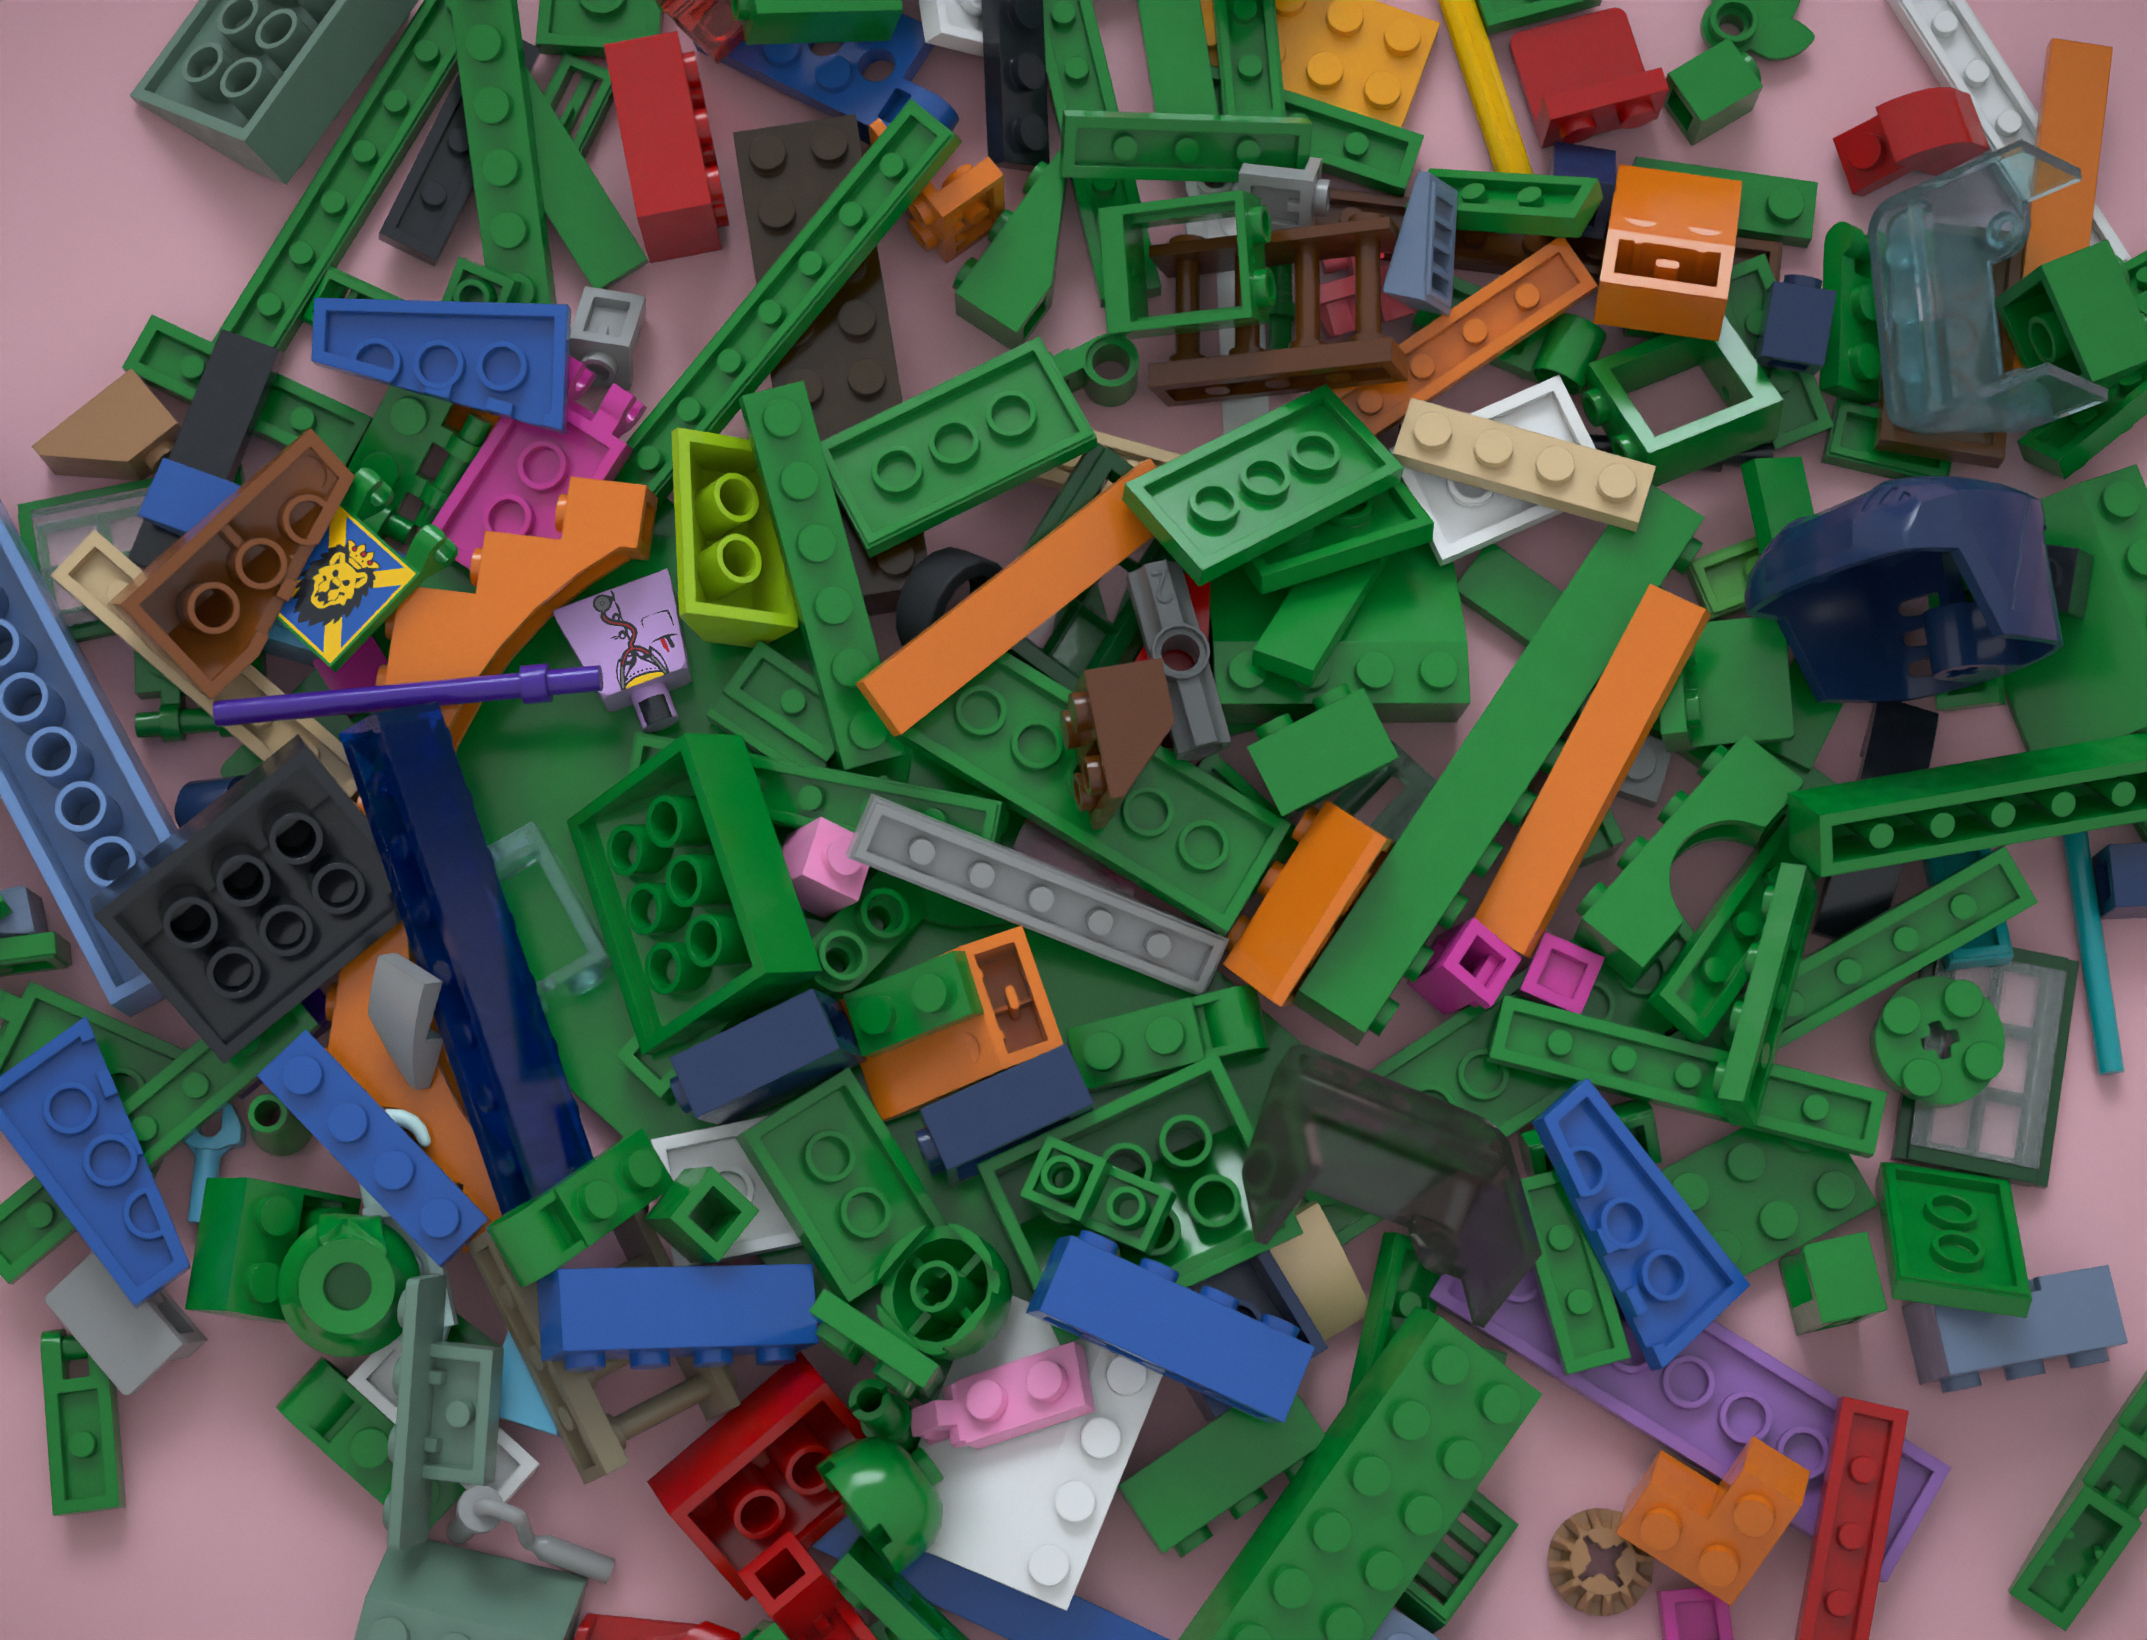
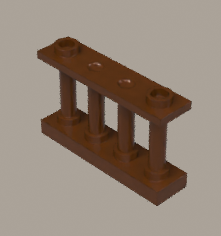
M1363 212L1350 216L1346 222L1273 230L1270 243L1264 244L1266 267L1295 263V341L1289 343V348L1265 350L1260 347V325L1236 327L1235 347L1229 350V355L1206 357L1200 354V332L1175 334V354L1169 357V361L1148 364V388L1167 407L1311 392L1325 384L1330 389L1408 381L1407 356L1392 337H1387L1381 333L1380 253L1394 251L1400 232L1399 228L1390 216L1385 217L1379 213ZM1184 234L1172 237L1169 243L1149 246V258L1167 278H1175V313L1200 311V275L1235 271V306H1242L1237 235L1205 239L1199 235ZM1355 256L1356 334L1352 335L1347 342L1326 344L1320 340V260Z

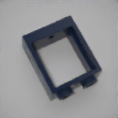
M1065 1043L920 1109L924 1127L914 1131L917 1138L918 1147L932 1177L944 1172L950 1187L978 1175L977 1164L1093 1111L1094 1102Z

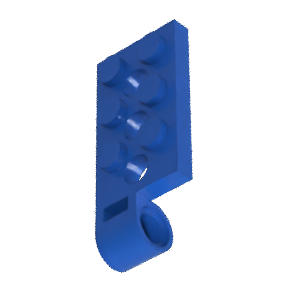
M717 0L692 38L697 51L828 116L839 117L856 114L860 141L870 146L868 125L880 118L888 127L910 99L914 100L952 132L959 122L958 114L945 100L935 93L911 82L935 45L925 43L922 22L903 13L890 41L843 42L836 53L828 56H818L812 52L815 43L746 45L742 21H735L733 19L730 0ZM885 60L895 65L893 72L884 80L869 81L863 77L865 69L873 62Z

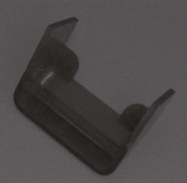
M1293 1045L1289 1048L1274 1070L1241 1172L1254 1240L1267 1245L1292 1210L1303 1200L1308 1189L1407 1227L1418 1261L1435 1274H1448L1461 1279L1472 1324L1484 1328L1542 1255L1513 1151L1507 1137L1496 1125L1478 1114L1309 1046Z

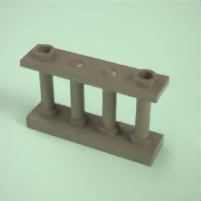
M649 1205L613 1229L627 1259L626 1262L614 1268L673 1267L656 1231L643 1220L649 1212ZM488 1231L467 1244L584 1485L629 1463L624 1452L627 1440L696 1404H699L706 1421L741 1405L735 1393L737 1389L736 1378L729 1365L696 1368L693 1367V1357H675L686 1378L685 1381L615 1417L608 1413L605 1414L594 1391L596 1381L628 1365L629 1359H606V1368L586 1372L565 1371L564 1361H541L537 1281L524 1287L519 1286Z

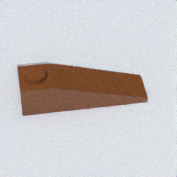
M311 428L307 429L156 558L107 605L153 653L206 698L212 700L260 655L269 638L268 633L284 603L289 601L298 584L296 581L315 545L320 543L355 476Z

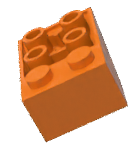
M1619 164L1593 323L1719 341L1729 293L1743 181Z
M1023 926L951 950L965 951L984 1014L878 1056L866 1057L867 1061L860 1064L874 1108L883 1122L919 1111L930 1104L1063 1045ZM843 998V999H841V1000H839V1001L842 1002V1005H843V1007H844V1009H845V1011H846V1013H847V1016H848V1018H849V1020H850V1022H851V1019H850V1016H849V1013H848V1010H847V1006H846L845 1000H844V998Z

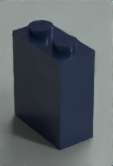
M812 988L670 1057V1061L677 1076L670 1079V1085L678 1104L687 1115L693 1112L696 1119L717 1125H725L744 1121L832 1078L848 1067L851 1069L867 1061V1058L861 1056L854 1029L842 1002Z

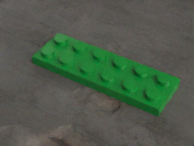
M1007 652L903 734L893 737L997 801L1007 802V807L1223 937L1229 932L1291 826V823L1188 761H1176L1175 754L1160 745L1105 828L1092 830L1089 812H1079L1074 797L1073 774L1080 772L1075 748L1066 749L1060 728V711L1067 710L1069 693L1073 692Z

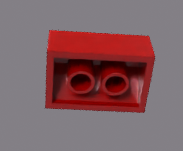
M801 1351L796 1355V1362L782 1366L740 1402L741 1405L729 1411L647 1481L669 1516L745 1601H748L753 1594L737 1574L787 1531L790 1530L804 1547L808 1549L847 1516L843 1511L845 1507L840 1501L842 1496L837 1490L831 1494L817 1472L816 1466L836 1450L856 1439L867 1438L862 1432L859 1420Z

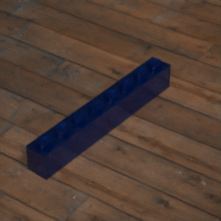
M435 701L374 712L339 733L416 963L419 967L443 981L434 1016L503 1216L521 1204L538 1197L594 1157L580 1119L578 1104L572 1095L558 1054L556 1040L551 1034L537 993L536 981L529 970L516 932L514 917L508 908L495 870L493 855L487 847L474 809L473 797L466 785L453 747L452 735L445 724L439 703Z

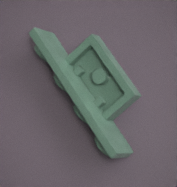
M428 1274L408 1278L406 1289L402 1292L398 1303L397 1318L400 1327L403 1328L401 1356L395 1364L392 1377L393 1390L398 1395L396 1424L391 1429L387 1447L388 1457L393 1463L391 1491L387 1495L383 1507V1524L388 1530L387 1547L392 1550L402 1551L427 1541L429 1535L432 1480L483 1486L495 1482L504 1348L443 1341L446 1275Z

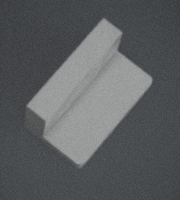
M93 1252L45 1297L46 1304L123 1395L135 1394L169 1361L191 1357L207 1341L206 1337L165 1289H162L135 1309Z

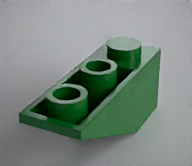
M1060 150L1049 165L1041 161L1033 169L1023 187V193L1026 194L1024 199L1014 212L1006 209L1001 213L988 235V241L991 244L979 260L974 257L969 258L953 282L952 288L956 290V314L1010 350L1027 341L1052 306L1068 177H1062L1059 172Z

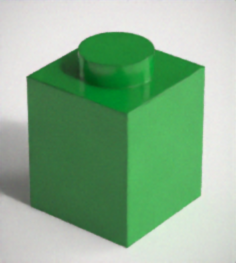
M1728 37L1667 74L1666 81L1669 91L1663 106L1690 145L1693 146L1753 110L1763 88L1759 68L1752 57L1746 52L1740 53Z
M710 1166L684 1169L643 1220L690 1263H708L721 1260L760 1210Z

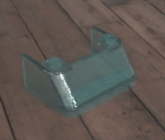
M2020 139L1893 195L1876 208L1869 223L1868 239L1885 408L1889 419L1895 425L1918 434L2025 432L2108 401L2107 388L2048 362L2030 369L2018 368L2004 373L1998 313L1993 302L1996 295L1992 265L2011 258L2026 243L2031 229L2029 203L2081 181L2080 168Z

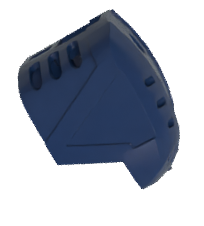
M1917 476L1884 481L1866 493L1812 516L1797 518L1787 524L1764 549L1747 578L1744 595L1746 614L1757 618L1777 620L1818 703H1895L1931 697L1980 684L2025 668L2051 656L2064 646L2044 533L2047 526L2043 503L2040 499L2026 492L2000 483L1957 476ZM1962 576L1975 602H1966ZM1934 594L1939 596L1940 606L1931 608L1921 615L1903 616L1898 611L1899 606L1903 602ZM1920 629L1925 630L1927 645L1909 647L1904 643L1903 638L1907 633ZM1930 660L1931 676L1913 677L1909 674L1908 669L1912 663Z

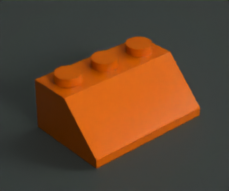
M1329 800L1325 801L1320 810L1313 805L1307 809L1291 836L1299 844L1286 865L1276 860L1258 887L1257 893L1265 898L1252 919L1243 914L1227 936L1230 940L1226 949L1230 951V954L1223 965L1280 1007L1295 1006L1292 1003L1298 989L1396 844L1394 840Z

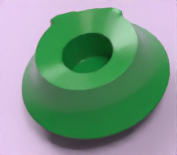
M320 1213L318 1223L298 1237L289 1248L282 1262L278 1278L280 1307L286 1322L293 1332L304 1343L317 1351L337 1357L368 1355L388 1346L402 1334L403 1328L400 1327L397 1318L399 1299L402 1292L406 1289L408 1278L420 1276V1269L408 1243L399 1233L384 1223L381 1215L365 1216L343 1213Z

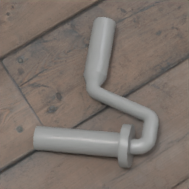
M483 1485L471 1487L458 1500L456 1516L447 1526V1536L455 1544H464L475 1534L488 1533L503 1520L514 1525L521 1545L533 1552L539 1560L604 1584L608 1582L615 1564L614 1558L552 1535H535L525 1511L504 1503L499 1493L491 1487Z

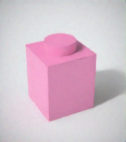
M819 817L788 834L782 853L801 908L825 918L858 902L869 866L852 860L846 855L854 833L823 817Z

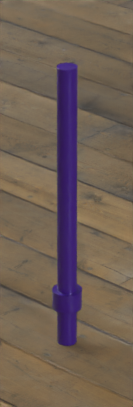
M545 663L521 666L519 673L219 700L213 703V718L216 726L221 727L522 699L525 705L549 703L553 701L554 695L603 691V673L600 665L551 669L549 664Z

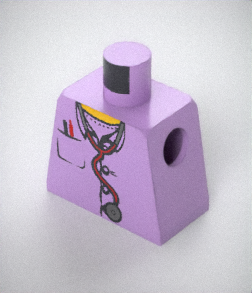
M668 569L553 610L559 628L581 667L601 666L604 685L603 691H597V694L608 712L618 711L633 705L641 728L645 733L663 730L679 720L669 691L692 682V675L682 622L679 617L677 595Z

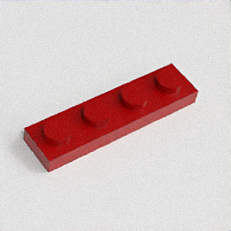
M1846 1396L1838 1398L1794 1640H1869L1909 1415L1907 1410Z

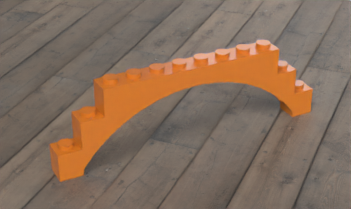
M570 476L568 494H560L555 511V528L557 532H562L561 539L485 530L483 548H475L470 565V581L473 586H477L476 594L417 587L385 620V635L387 639L391 640L388 664H382L379 667L375 686L503 674L513 658L547 621L554 616L553 610L566 606L589 586L631 559L649 561L658 503L656 495L647 485ZM482 702L382 711L379 716L378 728L372 727L367 736L365 760L367 765L372 767L368 791L360 793L357 805L423 885L428 843L440 794L458 747ZM422 903L343 967L339 973L338 983L333 982L330 985L326 997L325 1015L328 1021H332L328 1047H325V1049L381 1107L403 1109L416 1115L426 1125L431 1138V1144L426 1148H421L454 1183L463 1184V1192L491 1220L488 1224L490 1225L504 1214L541 1194L536 1193L502 1154L474 1112L452 1067L444 1041L430 1088L415 1090L409 1086L400 1073L368 1015L369 997L378 955L398 953L426 970ZM434 1012L430 1029L441 1035ZM402 1128L419 1145L414 1134ZM485 1227L479 1234H477L472 1240H474L475 1238H477L478 1236H480L481 1234H483L484 1232H486V1231H487V1230H486V1227ZM467 1245L461 1250L463 1252H470Z

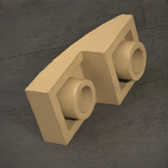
M1311 1201L1294 1211L1303 1234L1269 1251L1323 1340L1326 1341L1365 1318L1368 1301L1318 1202Z

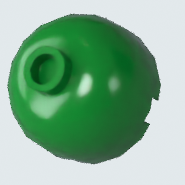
M947 1223L949 1226L942 1225L936 1228L925 1225L913 1229L899 1240L882 1263L877 1282L883 1285L881 1292L882 1306L876 1303L877 1315L886 1330L925 1356L953 1361L980 1351L997 1337L1007 1321L1012 1301L1009 1269L997 1250L988 1241L962 1225Z
M872 1436L850 1442L836 1450L816 1466L817 1472L831 1494L837 1490L842 1496L840 1501L845 1507L843 1510L884 1564L886 1566L890 1565L896 1576L918 1560L934 1543L942 1526L943 1505L934 1486L944 1478L934 1462L921 1447H918L909 1454L907 1450L892 1439Z

